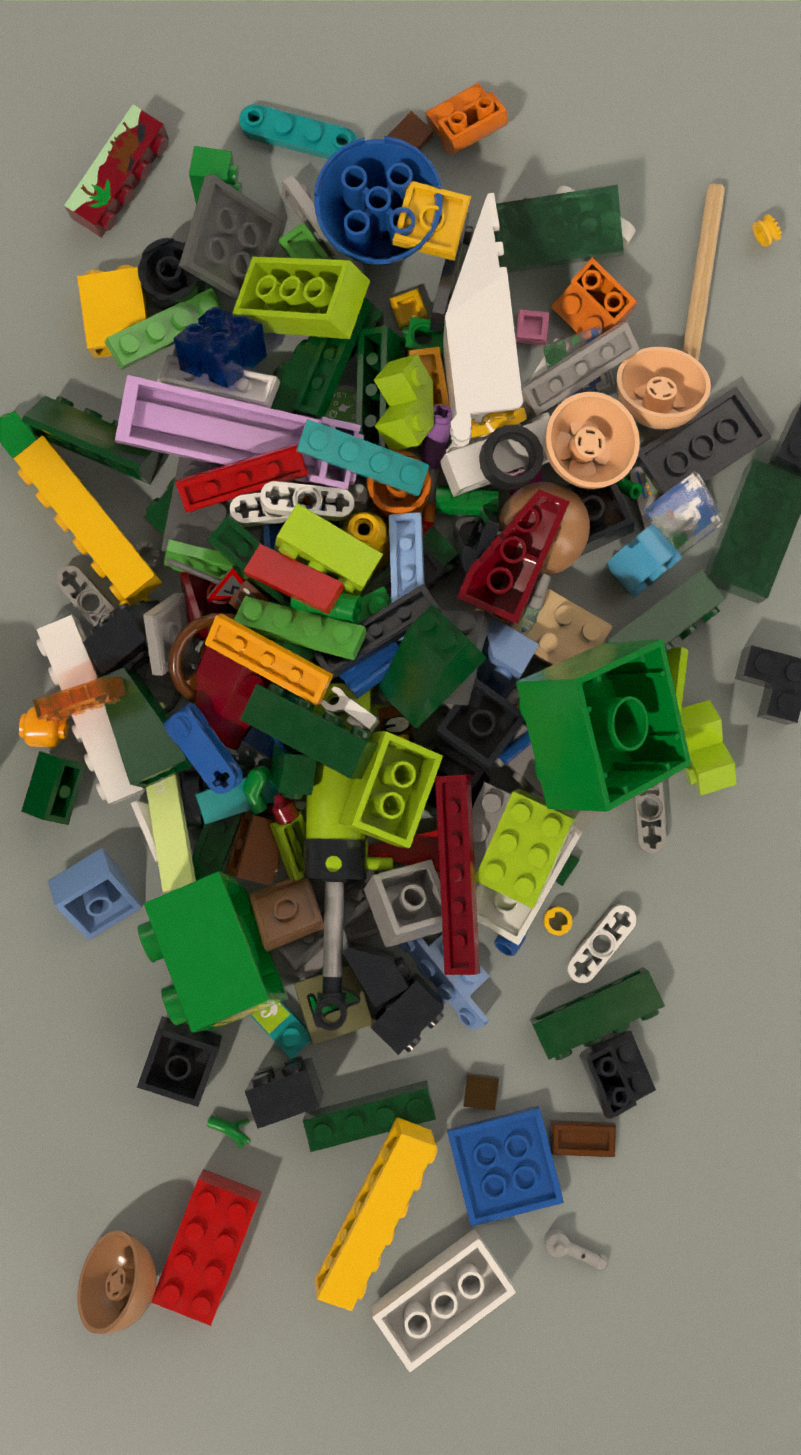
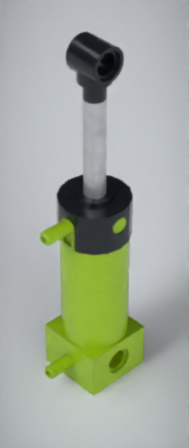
M330 683L323 698L330 705L337 704L339 696L331 689L338 687L349 699H352L375 717H379L377 708L394 706L372 704V689L357 699L345 684ZM321 703L314 707V710L322 714L326 710ZM346 713L340 715V717L343 718L341 724L349 728H352V726L346 722L349 716ZM317 761L312 795H307L303 878H317L319 882H325L322 992H317V1006L314 1016L315 1021L321 1028L332 1031L340 1028L348 1015L346 993L342 992L344 882H351V879H367V870H392L393 858L368 857L366 834L338 824L355 779H350ZM327 1004L336 1005L340 1010V1017L335 1021L327 1020L323 1015V1007Z

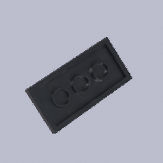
M734 387L702 408L689 422L670 429L641 448L636 461L660 496L664 497L692 474H694L699 485H702L768 441L771 436L739 389Z

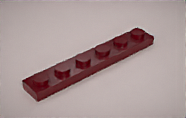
M471 775L436 776L445 975L480 974Z

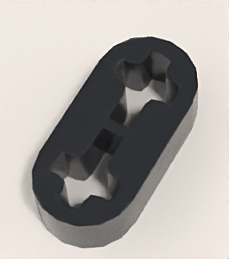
M184 770L183 772L184 813L187 830L203 829L204 826L202 814L195 793L204 791L203 778L197 770Z

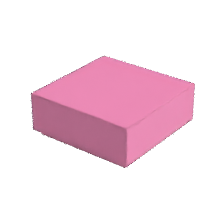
M519 309L515 337L516 343L545 346L547 342L549 312Z

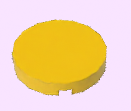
M521 406L516 410L488 413L478 423H476L475 419L471 420V438L493 433L494 430L504 425H516L527 419L524 407Z

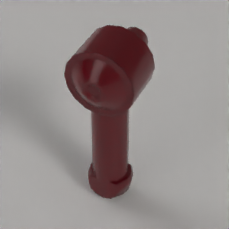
M281 792L274 794L275 803L267 804L268 809L259 814L262 816H274L278 825L290 824L299 816V812L294 800L283 797Z

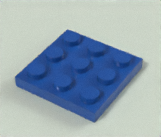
M539 1106L447 1129L471 1227L564 1203Z

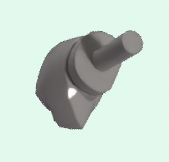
M362 484L349 486L347 491L354 498L352 513L365 511L368 505L367 489ZM336 498V510L342 512L343 507H348V505L342 503V498Z

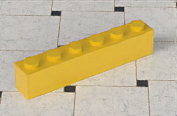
M43 435L13 458L21 468L17 471L19 476L28 486L32 484L36 486L39 492L35 496L46 509L52 507L57 515L53 517L54 520L65 532L70 529L75 536L72 540L73 544L83 555L90 554L94 559L90 565L102 579L105 576L109 578L113 583L109 589L120 602L126 599L131 605H134L163 583L62 456Z
M396 1118L314 1279L317 1300L352 1311L357 1300L363 1298L371 1273L377 1271L385 1246L391 1244L399 1219L405 1217L413 1192L419 1190L423 1180V1173L428 1163L431 1164L436 1157L437 1145L432 1130L401 1118Z

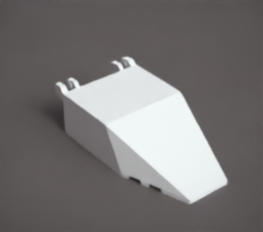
M488 193L445 315L442 364L449 405L452 411L450 428L452 444L449 447L455 445L458 448H462L463 446L466 447L475 443V439L478 437L471 438V420L475 419L476 423H478L488 413L516 410L523 403L507 268L499 267L498 256L504 253L502 242H495L494 231L499 230L494 193Z

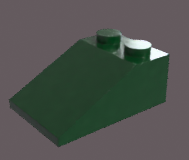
M431 604L408 628L378 689L417 729L487 657L447 617Z

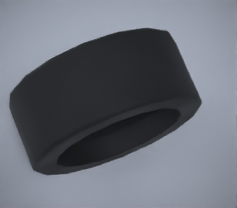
M517 424L504 425L494 430L482 445L479 454L480 469L484 477L495 487L504 490H517L527 485L541 470L544 460L543 447L538 437L528 428ZM511 439L519 442L529 455L527 469L517 476L503 473L493 460L494 449L503 440Z

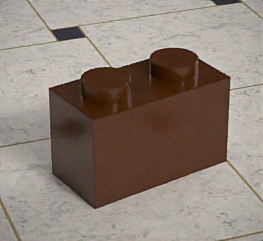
M242 812L225 872L237 878L268 885L272 884V880L279 870L278 859L280 855L270 824L276 822L275 819Z

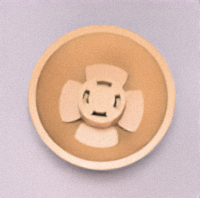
M649 347L641 349L621 363L617 372L616 388L620 403L627 408L637 423L648 428L663 430L679 427L692 420L706 404L711 391V382L703 365L689 354L668 347Z
M598 392L578 393L559 404L549 418L544 438L547 458L555 472L568 483L587 489L607 487L625 477L636 462L640 445L637 425L627 408L613 397Z

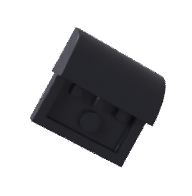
M483 507L480 510L471 535L469 536L461 532L457 534L456 548L466 574L472 564L479 559L495 538L502 533V529L499 528L500 523L494 512Z
M624 1031L601 1044L589 1046L579 1055L604 1117L607 1119H613L637 1105V1100L656 1090L632 1031Z

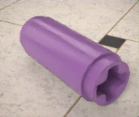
M445 405L433 406L434 426L422 443L421 461L428 464L430 468L441 466L440 461L446 454L452 411Z

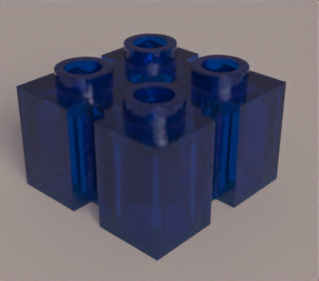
M212 307L198 318V323L188 325L173 338L181 371L197 377L207 374L210 382L226 388H230L244 376L243 369L245 367L252 369L267 357L262 323L244 316L233 318V313L221 308Z

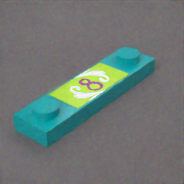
M284 1002L250 1015L290 1059L311 1041L307 1027Z

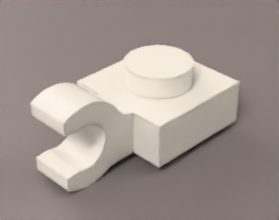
M333 687L331 690L339 696L338 703L330 705L323 700L322 706L332 713L345 712L349 716L346 720L347 723L351 726L355 725L363 729L366 728L372 733L380 723L378 718L352 699H349L340 688Z

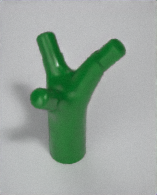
M212 1114L209 1117L207 1127L229 1136L236 1142L239 1148L244 1147L243 1142L246 1144L251 1142V1139L239 1129L250 1123L248 1118L230 1122Z

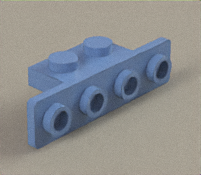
M443 932L429 945L422 938L398 944L417 963L420 973L429 978L435 985L439 996L448 1002L458 1013L457 1016L463 1025L474 1031L489 1022V1019L471 999L470 995L490 976L481 965L480 974L445 975Z

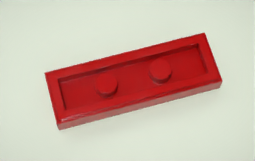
M262 544L259 545L244 569L248 577L328 615L345 588L343 582Z

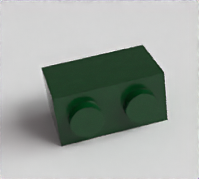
M274 742L270 781L279 792L283 793V797L302 799V795H312L317 761L285 743Z
M39 751L21 812L45 821L69 825L87 764Z

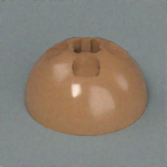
M535 482L520 488L509 497L499 515V528L503 531L539 489L570 501L540 572L546 575H553L570 567L584 551L589 537V516L581 498L570 488L555 482Z
M118 1230L105 1234L93 1246L83 1265L77 1293L78 1312L85 1328L94 1334H113L130 1327L143 1316L153 1299L157 1281L155 1263L147 1247L133 1235Z

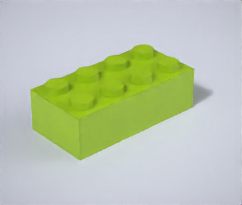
M252 257L232 314L254 332L350 339L370 280L350 260Z

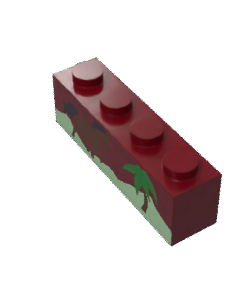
M132 104L64 206L71 219L101 238L106 231H110L114 227L117 215L122 207L131 202L134 196V189L141 180L143 181L147 178L151 170V164L157 155H162L167 148L169 137L162 122Z

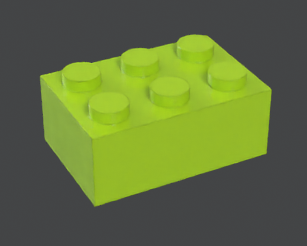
M298 503L278 533L274 548L275 551L343 582L345 588L342 592L346 591V593L358 596L361 595L383 555Z
M387 731L372 732L370 739L379 744L363 778L354 780L338 824L391 845L410 848L443 755Z
M519 788L514 790L476 873V882L533 909L541 898L577 815L567 810L547 809L545 800Z

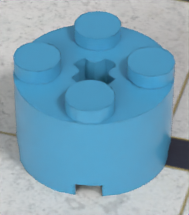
M652 524L637 535L635 540L617 552L606 563V566L628 593L635 598L662 577L667 569L669 570L683 557L659 528Z

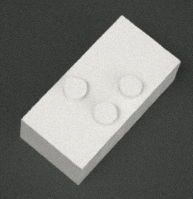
M474 1228L371 1304L372 1318L408 1371L411 1372L513 1296L516 1291L512 1282Z

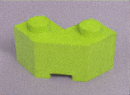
M415 354L388 362L374 379V382L390 406L375 424V427L391 451L420 445L434 426L433 380L419 356Z
M706 700L683 707L681 709V720L692 764L684 769L689 785L694 784L700 796L737 785L735 762L723 743L721 718L711 701Z

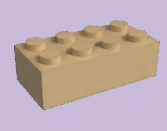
M547 588L544 596L545 601L541 611L533 610L526 606L518 626L491 615L538 643L539 646L532 658L547 667L604 643L613 627L611 624Z

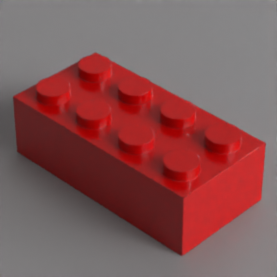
M202 1170L151 1303L206 1325H212L262 1191L208 1170Z

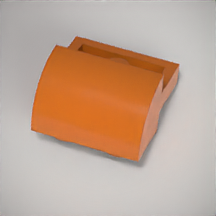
M479 83L425 112L427 122L440 137L443 149L450 156L505 127L508 122L506 108L492 91L486 93Z
M592 257L570 281L571 284L550 307L586 340L590 338L589 330L595 329L596 337L620 322H624L638 302Z

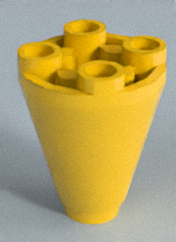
M361 511L350 515L342 522L343 527L341 530L383 554L375 571L385 567L390 562L389 521L385 517L373 511ZM367 528L370 529L368 535L363 536L358 533V530L364 532Z

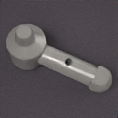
M554 1228L545 1235V1246L553 1257H563L567 1254L594 1266L596 1270L602 1271L606 1269L608 1265L607 1257L570 1242L563 1230Z

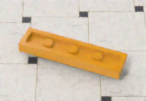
M223 614L216 615L205 645L316 706L322 702L334 675Z

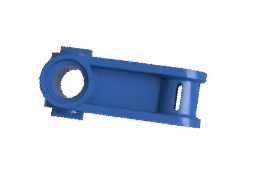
M188 703L164 722L168 735L178 744L212 791L218 794H225L241 783L243 778L241 767L211 728L206 717L193 703ZM227 772L230 777L227 781L223 782L220 777L223 773Z

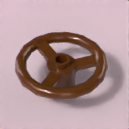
M210 613L192 620L178 633L170 649V675L176 689L191 703L195 704L196 670L188 678H185L182 671L183 651L188 641L199 631L207 628L209 634L216 615L223 614L234 620L236 615L232 613ZM205 642L202 644L199 651L200 659L202 658V655L206 648Z

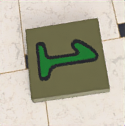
M350 964L342 967V992L346 993L348 1015L344 1024L337 1030H324L315 1021L314 1012L317 1006V992H322L323 973L293 983L312 1045L371 1025L372 1019L361 983ZM327 1004L323 1007V1015L327 1020L335 1021L340 1017V1010L334 1004Z

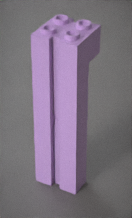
M127 375L115 442L224 466L299 443L307 419L362 440L364 435L359 434L361 425L322 417L318 420ZM302 454L309 475L290 481L298 484L348 490L349 485H354L356 474Z

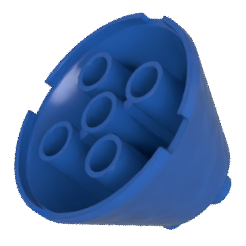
M384 136V139L365 140L364 137L344 145L324 164L315 185V214L324 236L339 252L362 263L389 264L413 255L429 241L437 228L442 212V194L436 193L434 195L435 205L439 209L434 211L430 226L432 227L431 230L426 233L418 245L411 249L393 245V238L395 233L408 236L414 231V213L410 209L402 207L406 190L412 181L441 189L440 179L434 166L416 147L393 137ZM402 212L407 213V217L412 222L406 229L397 228L398 219Z

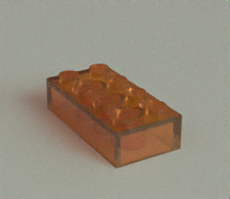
M121 676L102 677L33 700L38 720L46 719L47 722L62 721L68 719L70 715L86 713L85 710H95L102 708L107 703L114 704L120 702V698L127 696Z

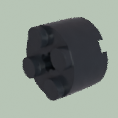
M161 238L149 244L144 249L140 264H138V277L147 296L162 311L178 303L188 301L197 294L204 292L206 285L205 281L179 267L185 242L175 241L173 238Z

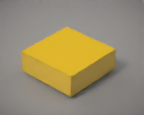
M418 288L389 299L400 331L403 329V326L409 327L411 317L429 319Z

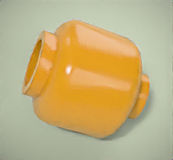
M35 706L31 707L27 713L21 715L19 736L24 738L25 743L30 747L53 749L59 745L61 739H66L68 735V721L63 720V715L59 709Z

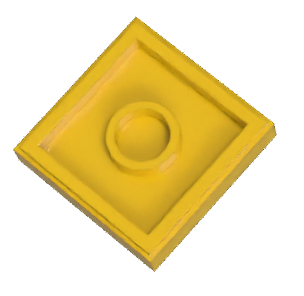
M412 181L406 190L402 207H406L414 213L415 228L408 236L395 233L393 245L411 249L422 241L426 233L432 228L430 226L434 211L439 209L435 205L434 195L439 193L442 194V212L439 223L432 237L418 252L455 261L471 196ZM402 212L398 219L397 228L406 229L412 222L407 217V213Z

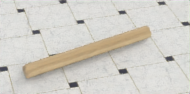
M715 183L709 185L706 193L682 350L698 361L725 187L722 184Z

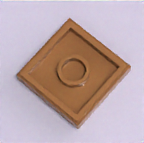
M288 878L248 895L262 944L266 951L324 929V920L310 878H301L296 882Z

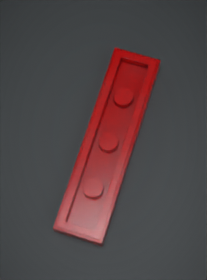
M298 443L176 480L175 483L185 512L188 513L234 499L239 495L260 491L265 484L272 481L289 482L308 476L303 455L296 452Z

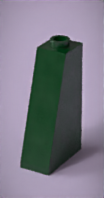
M115 667L114 670L106 673L107 675L96 680L130 785L146 788L193 767L178 744L166 732L164 722L169 716L137 672L124 667Z

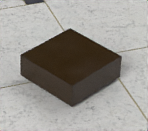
M467 1073L464 1107L495 1111L499 1077Z

